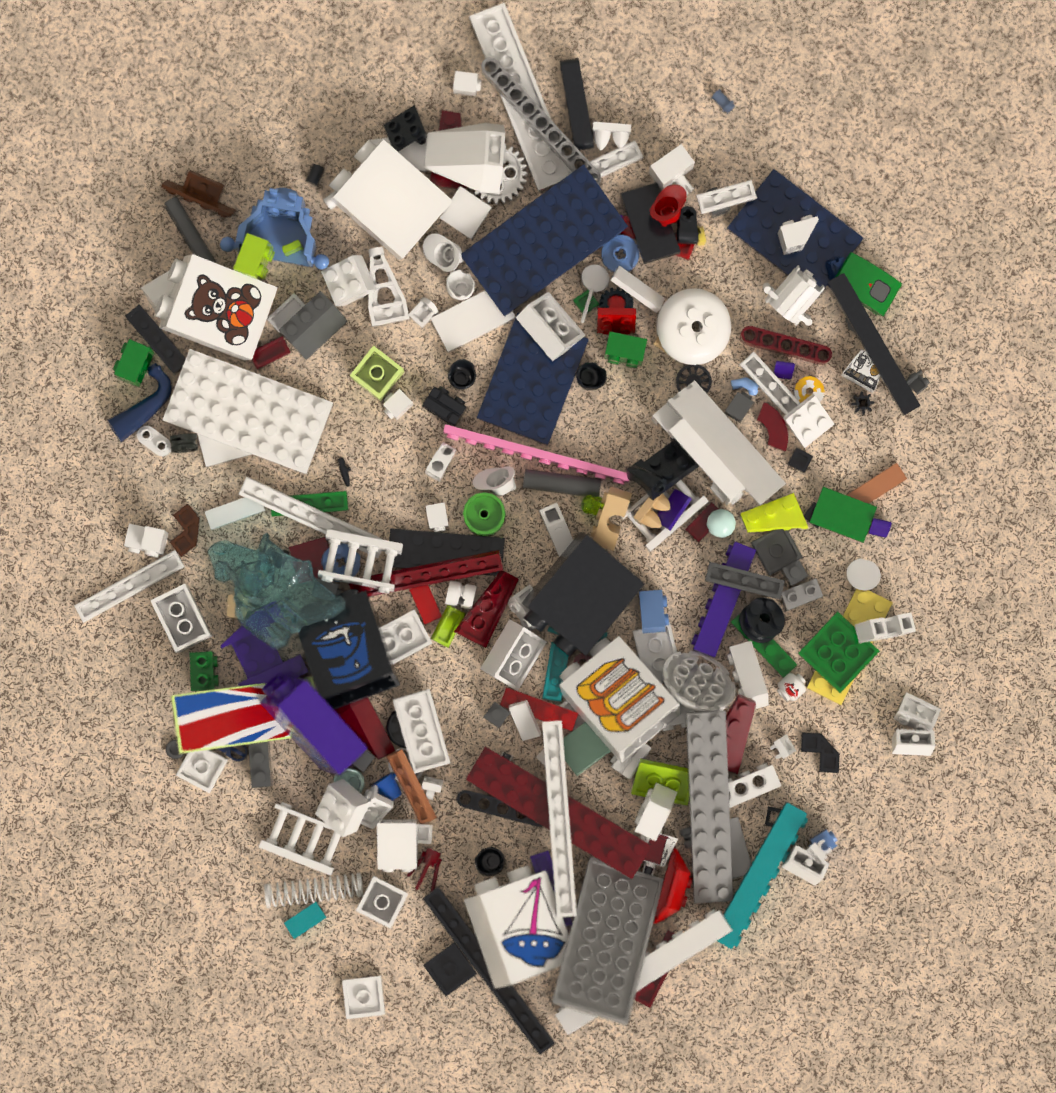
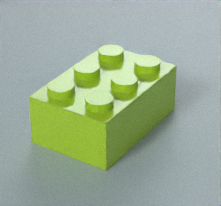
M247 233L234 265V271L260 281L262 279L265 280L268 273V261L272 262L275 255L274 247L269 241Z

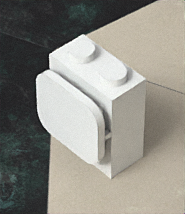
M378 819V869H382L383 872H393L394 869H402V872H412L413 869H417V819Z

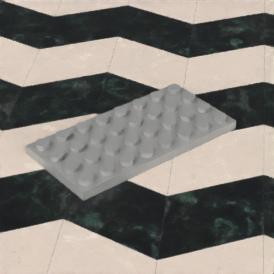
M589 858L576 906L577 916L573 918L551 1003L627 1026L664 879L639 871L631 879L599 859Z

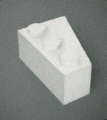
M752 641L729 647L730 654H727L729 665H733L735 670L732 673L735 683L738 682L740 687L738 693L755 700V709L768 706V691Z

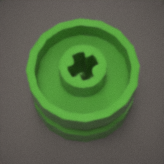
M485 492L475 494L469 498L463 511L466 526L478 536L494 535L503 526L506 516L501 500L495 495ZM485 510V511L487 512L488 516H487V517H482V516H481L482 511Z

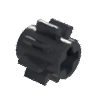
M861 391L860 397L855 395L852 397L855 403H851L850 406L855 407L854 414L859 411L864 416L866 410L868 412L872 411L869 406L875 402L870 401L869 397L871 394L864 396ZM865 400V406L859 407V401Z

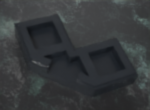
M802 732L801 752L820 753L819 772L839 773V752L821 733Z

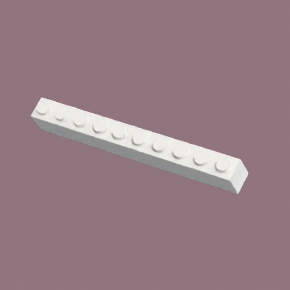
M713 909L704 915L706 919L703 921H694L688 925L690 929L684 933L680 930L672 936L673 940L666 943V941H663L656 946V951L652 953L646 952L636 992L733 931L720 910L716 912ZM563 1006L558 1008L559 1012L555 1014L567 1035L597 1018L596 1016Z

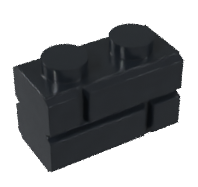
M434 386L422 407L449 425L456 427L467 410V407L464 405L466 402L457 396L455 399L448 395L449 391L441 386L436 388Z

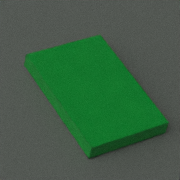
M822 487L809 523L864 543L877 507Z

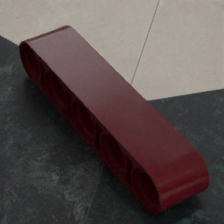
M746 326L740 334V340L745 345L818 365L827 364L832 357V351L827 346L765 329ZM747 331L752 332L754 339L747 340L744 337V333ZM765 336L771 337L772 344L765 345L762 338ZM783 341L790 343L791 348L789 350H784L781 347ZM806 346L809 349V354H801L799 348ZM818 352H826L828 358L821 360L818 357Z

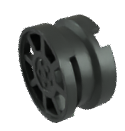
M197 434L170 436V441L173 445L171 452L185 453L197 451L198 445L195 443Z

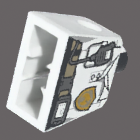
M862 349L841 374L844 378L871 393L875 391L880 378L867 352Z

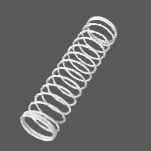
M352 873L351 875V894L346 874H344V896L341 890L339 876H336V896L334 893L331 876H329V899L326 892L324 878H321V898L319 895L316 878H314V901L312 898L308 879H306V900L304 897L301 880H299V902L296 897L293 880L291 881V902L288 896L286 882L284 881V904L281 899L279 884L277 882L276 905L272 894L271 884H264L266 907H271V898L273 905L277 907L278 895L281 905L283 907L286 903V896L288 899V903L292 905L293 894L296 903L299 905L301 901V893L303 900L306 904L308 902V894H310L311 901L314 903L316 900V891L320 902L323 901L324 892L326 899L329 901L331 898V888L335 900L338 899L339 889L342 898L345 899L346 886L350 898L353 897L354 887L357 896L363 897L361 873H357L358 891L355 883L354 874Z

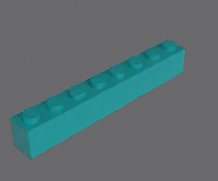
M785 802L746 875L737 888L733 900L730 901L723 914L733 931L717 940V942L730 949L739 945L742 939L740 936L742 930L748 929L752 921L749 919L751 914L758 911L761 905L759 902L761 896H766L771 887L768 885L771 878L775 880L780 871L778 868L780 862H785L790 853L787 851L790 844L794 846L799 837L797 835L799 828L803 829L808 821L806 812Z

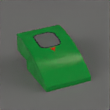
M852 252L849 253L836 276L838 277L845 273L862 305L879 316L885 315L902 286V283Z

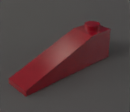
M369 697L334 710L378 760L396 751Z

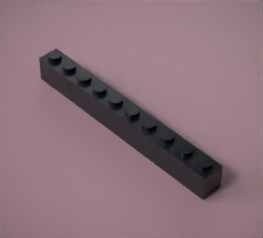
M438 886L423 898L425 903L538 1054L541 1055L552 1047L555 1041L515 987L508 985L494 988L476 935Z

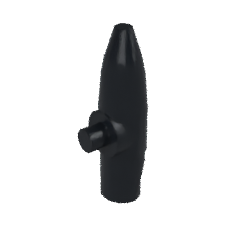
M339 458L338 463L342 479L346 486L349 487L350 478L348 471L351 470V467L346 466L344 458Z

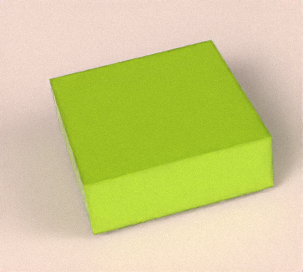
M300 240L282 246L286 256L304 249Z

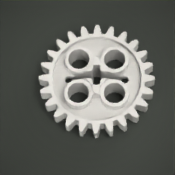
M506 144L504 146L503 165L506 162H509V165L502 170V188L499 194L475 191L474 195L481 194V200H484L486 197L488 204L493 199L495 205L498 204V200L505 204V198L512 201V194L518 197L517 189L523 191L524 188L520 184H526L527 182L522 177L528 174V172L522 171L527 168V165L521 164L524 161L523 157L517 158L519 151L513 154L512 146L508 150L506 149ZM513 170L516 174L514 177L508 178L505 172Z

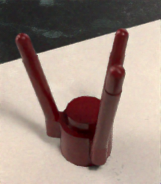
M427 848L426 852H422L417 860V867L422 861L425 863V867L418 879L415 890L419 889L429 866L434 867V865L435 869L430 891L432 892L435 889L439 866L442 862V859H440L441 853ZM416 869L409 872L407 876L410 877Z

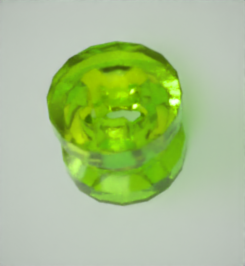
M585 496L581 503L582 511L586 514L597 516L598 510L604 507V503H601L602 497Z

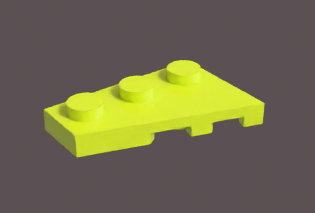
M794 493L740 513L747 533L765 532L775 529H808Z

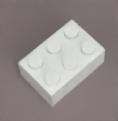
M183 584L150 600L176 653H180L212 637L187 584Z

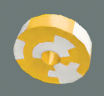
M807 376L796 383L794 396L800 403L810 396L806 394V389L808 388L812 389V394L816 396L819 402L823 399L825 391L819 379Z

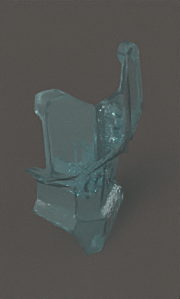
M268 533L263 535L258 550L246 548L227 540L216 542L208 549L215 579L224 583L230 581L235 587L233 600L235 602V615L243 627L274 649L287 646L292 634L301 631L303 626L334 618L345 609V600L341 596L336 597L316 580L310 560L303 561L284 553L282 549L269 540Z

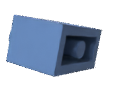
M662 590L639 591L643 634L666 632L665 626L669 625L668 614H664V607H667L666 595H662Z

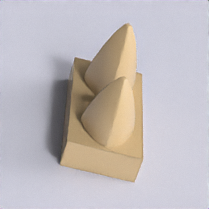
M664 493L654 500L648 497L634 515V520L640 525L644 524L652 528H661L660 518L653 509L659 511L670 510V503Z

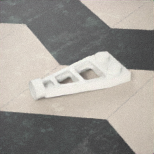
M383 247L369 249L370 275L376 287V291L369 294L368 301L372 327L409 320L405 297L387 263ZM384 269L388 276V282L377 284L375 278L376 270ZM381 288H390L395 297L394 302L380 305L377 302L378 291Z

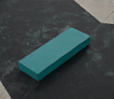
M551 642L542 699L561 702L560 684L563 681L560 675L567 668L569 656L553 642Z

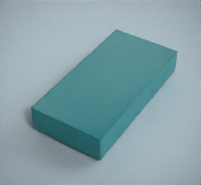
M316 901L284 922V924L295 939L327 917Z

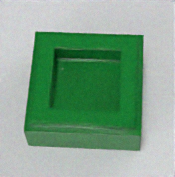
M589 290L573 299V302L582 314L590 292ZM593 295L587 314L599 306Z

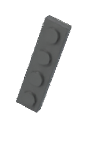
M709 562L705 578L707 582L779 600L785 580Z

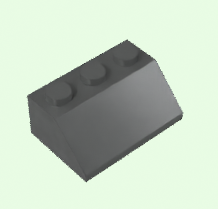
M320 291L279 329V332L307 360L348 321Z

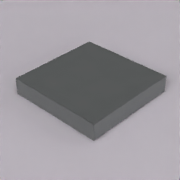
M775 529L751 542L769 576L803 558L788 530Z

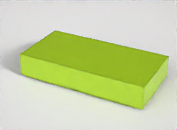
M447 605L431 639L449 648L456 634L454 630L463 620L465 613Z

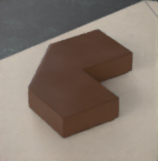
M186 504L173 515L184 531L172 539L170 544L181 557L196 547L200 518L189 504Z

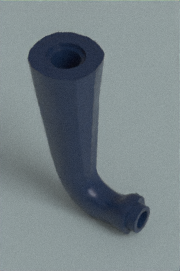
M157 363L147 368L149 376L157 380V391L107 419L110 428L120 443L146 423L167 402L171 395V381Z

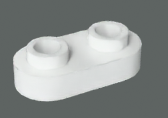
M142 426L138 430L137 438L139 442L156 455L164 457L171 452V442L154 428ZM145 432L150 433V436L148 438L143 437V434ZM160 443L165 444V448L163 450H160L158 448Z

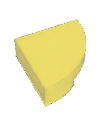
M703 226L698 227V246L705 245L706 243Z

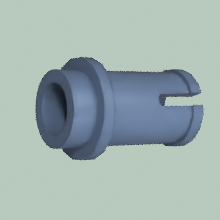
M720 89L711 97L722 108V111L727 114L735 107L734 101H730Z

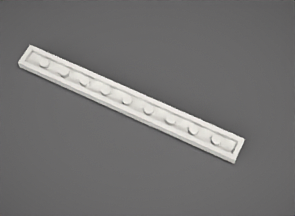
M562 721L542 722L557 917L577 916Z

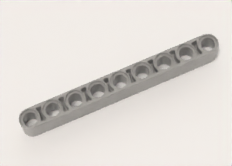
M491 57L484 59L481 65L484 77L572 172L576 170L574 166L576 162H583L591 175L597 177V183L600 186L601 175L599 171L496 59ZM488 64H492L495 66V70L488 72L485 70V67ZM505 78L508 83L505 86H501L498 84V80ZM513 92H518L521 97L514 100L510 95ZM526 106H531L534 111L527 114L523 109ZM544 120L546 126L540 128L536 125V122ZM557 134L559 139L553 142L549 139V136ZM564 148H570L572 153L566 156L561 151Z

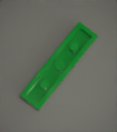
M347 491L289 495L323 512L348 510ZM271 510L272 517L284 516L274 510Z
M740 614L737 615L730 623L747 641H752L742 632L739 624ZM774 639L767 643L752 641L753 647L782 678L797 666Z

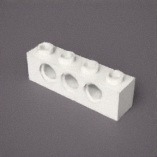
M767 763L756 767L758 771L750 773L749 770L739 774V779L732 781V778H729V808L781 787L773 765L768 766ZM757 775L763 779V784L759 787L753 784V778ZM736 784H744L745 792L743 794L736 793Z

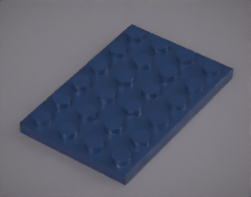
M775 169L770 172L756 190L757 199L748 201L727 227L731 233L787 276L798 265L802 272L806 269L809 270L819 287L822 285L826 287L828 285L827 282L830 281L826 261L840 256L845 258L843 259L844 263L849 253H853L864 239ZM808 215H812V217L818 216V222L803 249L784 255L777 234L780 227L783 226L782 223L793 220L795 223Z
M515 318L477 419L548 446L589 339L583 337L563 355L552 361Z

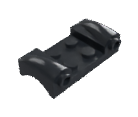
M670 437L671 443L646 461L640 459L626 469L628 480L638 483L651 500L656 499L699 467L675 438L672 439Z

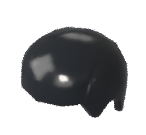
M466 359L454 362L447 373L449 383L458 390H466L471 387L477 376L474 364Z
M586 362L578 368L576 379L579 386L584 390L595 391L605 384L607 374L606 370L597 363Z
M494 847L482 849L475 857L476 869L485 876L498 875L505 866L503 853Z

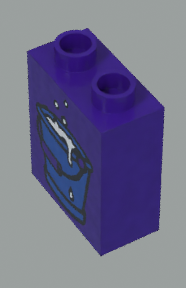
M276 675L262 688V691L267 696L260 704L320 770L341 775L368 749L307 680L290 676L282 678L280 675Z

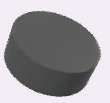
M177 740L170 741L166 746V753L172 759H179L185 754L179 753Z

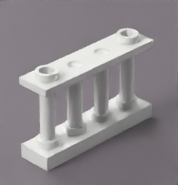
M682 480L677 482L676 486L682 493L692 499L689 503L691 507L686 511L684 510L671 531L662 526V532L658 535L652 534L644 524L640 525L633 518L635 515L633 511L641 504H644L649 497L648 494L643 496L632 507L629 504L625 517L620 516L623 521L628 517L646 537L648 544L645 547L651 552L709 502L705 496L701 498L699 496L696 497ZM665 491L664 495L668 499L670 495ZM653 509V511H654L656 514L659 513L658 510Z
M327 529L326 540L329 541L330 548L325 571H318V577L322 581L332 583L335 580L376 588L378 592L389 594L390 591L394 592L395 585L389 583L394 558L397 554L401 555L402 543ZM340 543L348 544L349 547L344 575L332 573L337 548ZM359 547L367 548L368 551L363 579L352 577L356 551ZM378 550L386 552L387 555L382 582L370 580L375 554L378 553Z
M281 802L280 805L276 804L275 808L280 809L279 815L270 837L266 841L261 840L259 848L331 876L334 871V867H331V859L340 835L334 831L324 858L320 862L313 860V852L323 827L333 829L325 822L292 810V805ZM287 813L297 816L298 819L288 844L283 848L277 846V838ZM305 820L315 823L316 826L306 851L300 855L295 853V845Z

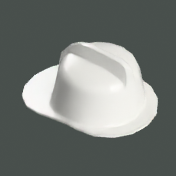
M438 233L431 234L424 240L423 253L425 257L441 270L451 272L457 268L459 263L464 261L461 257L462 250L460 246Z
M510 466L486 469L474 477L473 486L478 490H490L498 496L505 495L516 489L513 478L515 470Z

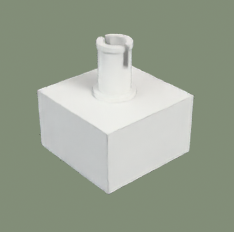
M682 144L650 166L649 174L657 182L661 191L673 183L684 187L687 195L694 190L685 175L693 170L695 162Z

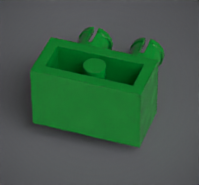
M214 652L189 653L191 691L216 690V687L219 686V676L215 675V667H218V656H214Z

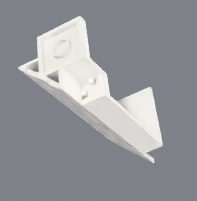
M695 380L673 398H670L663 407L652 415L651 421L655 425L659 423L672 439L675 438L725 494L727 499L724 503L726 505L729 503L734 505L742 497L744 490L761 505L786 484Z

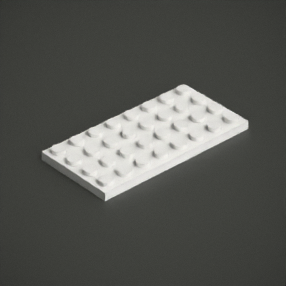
M189 349L163 421L307 474L333 402Z

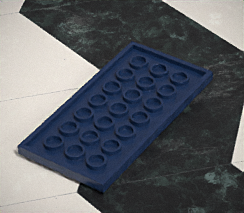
M583 164L461 253V257L505 317L627 229L628 225Z

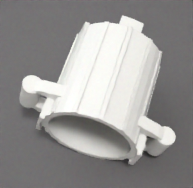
M798 265L777 289L771 287L769 283L763 284L764 292L768 294L765 302H769L778 313L790 322L795 323V326L801 320L807 326H810L812 319L805 311L819 297L825 286L819 287L816 284L817 281L812 277L813 274L807 269L802 272Z

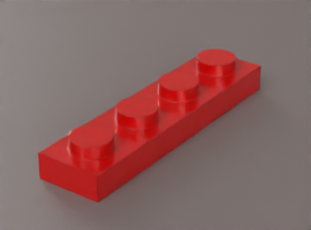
M506 687L500 706L508 708L511 704L528 700L536 719L544 722L562 721V728L573 731L579 715L577 712Z

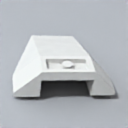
M481 123L427 133L424 168L478 192L499 194L504 160V125Z

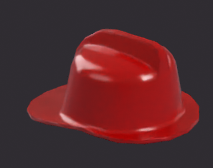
M680 185L667 186L659 193L651 206V217L659 221L663 227L673 224L679 219L681 208L687 198V192L684 187Z

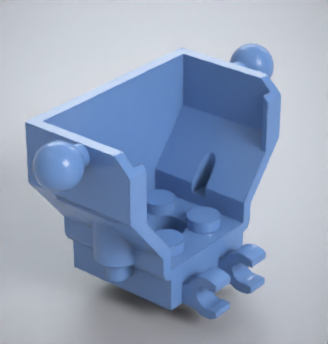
M270 188L269 191L265 190L263 200H258L257 206H252L251 216L238 226L236 242L231 237H224L220 241V247L223 251L230 252L234 249L239 254L245 236L249 233L270 242L274 247L275 255L273 260L312 268L315 265L318 269H325L329 265V259L326 255L319 254L315 257L317 246L315 239L310 233L312 217L309 216L310 209L305 208L306 204L303 197H299L296 191L288 188ZM300 240L304 249L286 256L282 246Z

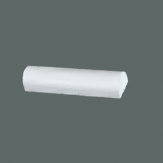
M755 352L739 364L784 415H787L800 404L796 397Z

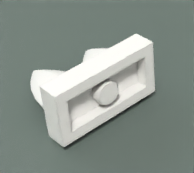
M593 122L594 140L599 150H602L607 145L610 133L613 135L615 144L619 148L623 147L629 139L631 124Z

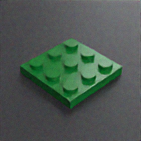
M836 612L801 649L798 655L834 689L841 693L880 651L871 642L859 643L855 627L839 612Z

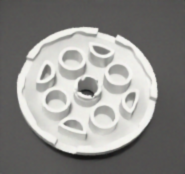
M691 288L677 292L665 301L657 317L656 331L662 348L670 357L684 364L698 365L715 359L725 349L731 334V319L726 306L716 295L703 289ZM694 321L699 324V330L696 332L692 330V323Z
M690 651L689 653L676 652L666 660L663 666L662 678L665 687L677 702L688 709L697 712L723 710L731 704L735 697L736 687L729 677V671L720 662L696 651ZM697 656H702L715 666H719V668H716L713 672V668L707 663H701L698 666L697 661L699 657Z

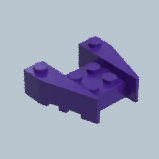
M276 602L257 610L220 646L221 649L230 644L233 646L247 676V679L238 682L239 686L268 683L276 675H280L282 678L287 676L297 678L308 672L301 654L282 661L267 627L284 620Z

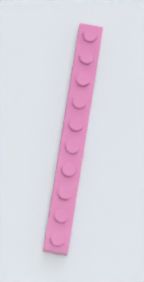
M446 424L443 432L447 434L446 438L452 440L462 438L465 439L467 444H484L483 448L489 450L499 448L502 449V453L508 455L518 453L521 454V458L531 460L532 457L537 458L539 463L550 465V462L558 464V468L568 470L569 467L574 468L576 473L587 475V472L593 473L595 478L602 480L608 477L613 479L614 483L624 485V482H629L626 472Z

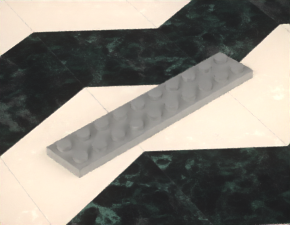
M726 711L686 712L693 899L695 904L733 900Z

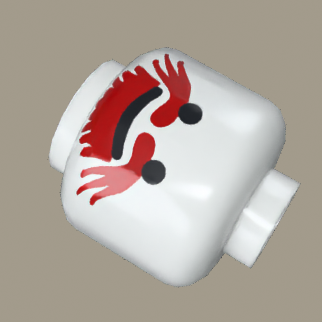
M789 673L778 683L779 689L777 691L784 700L795 701L806 691L804 685L806 681L799 673L797 675Z

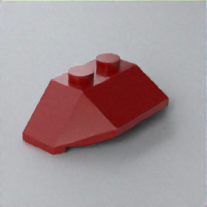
M675 848L671 852L653 921L654 924L679 912L681 907L685 908L688 897L684 896L686 888L690 889L693 878L690 877L691 873L680 853Z

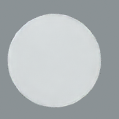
M857 559L851 562L846 572L849 583L854 588L863 591L875 588L881 578L878 566L874 562L865 559Z

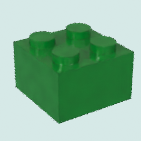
M609 332L604 359L608 360L607 363L619 365V362L626 363V367L637 369L638 366H642L647 339Z
M129 339L128 343L125 342L123 344L121 359L115 362L113 371H115L114 375L118 379L140 388L155 353L150 347Z

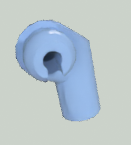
M747 377L731 380L733 390L745 388L748 390L749 395H756L758 393L759 386Z

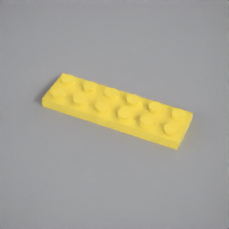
M856 589L843 617L854 627L855 624L883 617L885 619L893 602L869 590ZM814 671L806 688L842 705L853 681L839 693L819 673Z

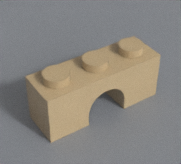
M611 486L608 493L604 492L601 503H604V507L598 510L596 520H599L598 526H593L590 535L594 537L593 540L601 547L614 551L621 527L614 525L609 518L613 515L625 517L632 493Z

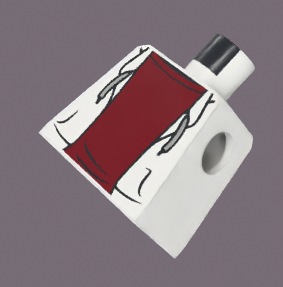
M660 833L655 841L641 834L640 839L652 846L643 860L645 863L642 873L653 876L656 865L664 867L678 840L677 838Z

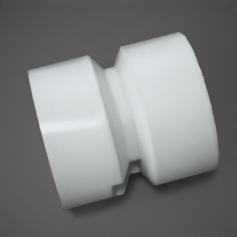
M451 580L445 604L452 606L460 604L461 608L471 610L477 586L470 584L462 586L461 582Z

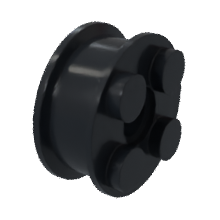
M761 597L751 601L741 611L739 624L742 632L750 640L757 643H767L783 630L785 617L782 609L774 600Z

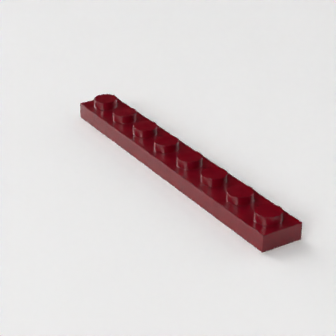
M496 550L392 571L389 584L395 585L394 592L502 571L503 563L500 551ZM383 573L371 575L370 580L382 582ZM349 583L350 589H357L359 593L366 591L369 597L385 594L378 592L376 588Z

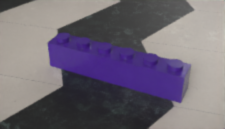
M734 542L733 546L729 544L725 554L729 557L727 562H722L721 565L749 571L756 549L738 542ZM714 583L712 591L715 593L712 599L708 598L705 609L708 610L705 617L701 616L698 627L701 628L698 635H694L691 645H694V651L715 658L741 591Z

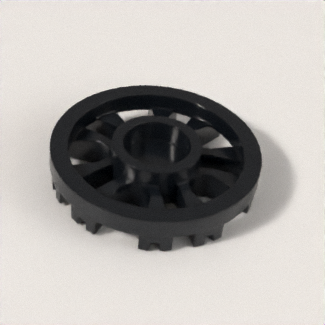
M699 364L686 365L677 374L676 387L680 392L679 384L684 383L688 386L695 380L708 393L712 384L710 373ZM691 367H694L695 374H691ZM698 368L704 371L700 376L696 373ZM687 369L689 376H684L682 372ZM707 375V379L701 380V377ZM679 377L685 378L686 382L679 380ZM709 382L707 388L702 387L701 383Z

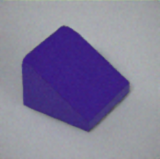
M776 361L773 373L777 378L791 380L795 364Z
M874 518L869 528V534L886 538L892 523Z

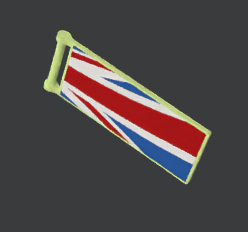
M313 677L300 678L307 680L315 689ZM267 683L171 696L180 754L288 739L291 737L260 704L267 696L262 691V688Z

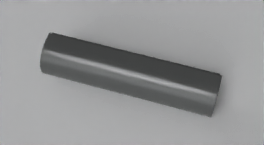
M174 197L166 201L165 209L192 254L216 263V260L179 199Z
M525 469L523 482L524 489L599 498L601 479L529 469Z

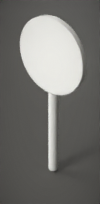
M596 264L587 266L581 275L583 285L590 291L581 323L585 321L593 292H601L609 284L608 272L605 268Z

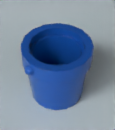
M392 772L371 785V787L373 785L378 786V794L392 801L402 794L395 780L396 775Z

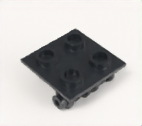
M415 105L384 124L391 146L397 152L414 141L420 145L426 143V131Z

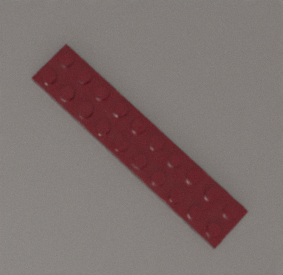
M485 746L465 780L550 830L547 783ZM567 795L571 843L633 879L652 846Z

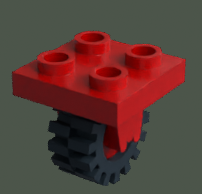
M612 287L610 292L605 290L604 294L601 295L597 313V333L609 335V332L625 335L635 334L636 308H633V297L623 289L620 291V287H616V290Z

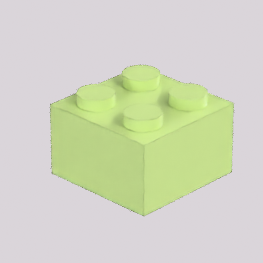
M373 345L350 374V377L381 402L403 375L404 369Z

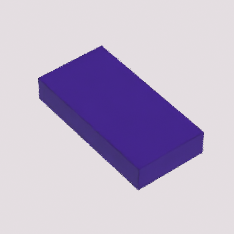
M674 489L668 498L670 510L659 511L657 514L661 525L671 531L692 499Z

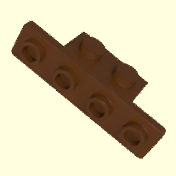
M192 170L188 172L184 186L170 180L162 183L161 188L166 189L167 193L182 196L187 202L198 203L203 209L214 210L221 217L227 218L235 214L236 209L219 202L225 185Z

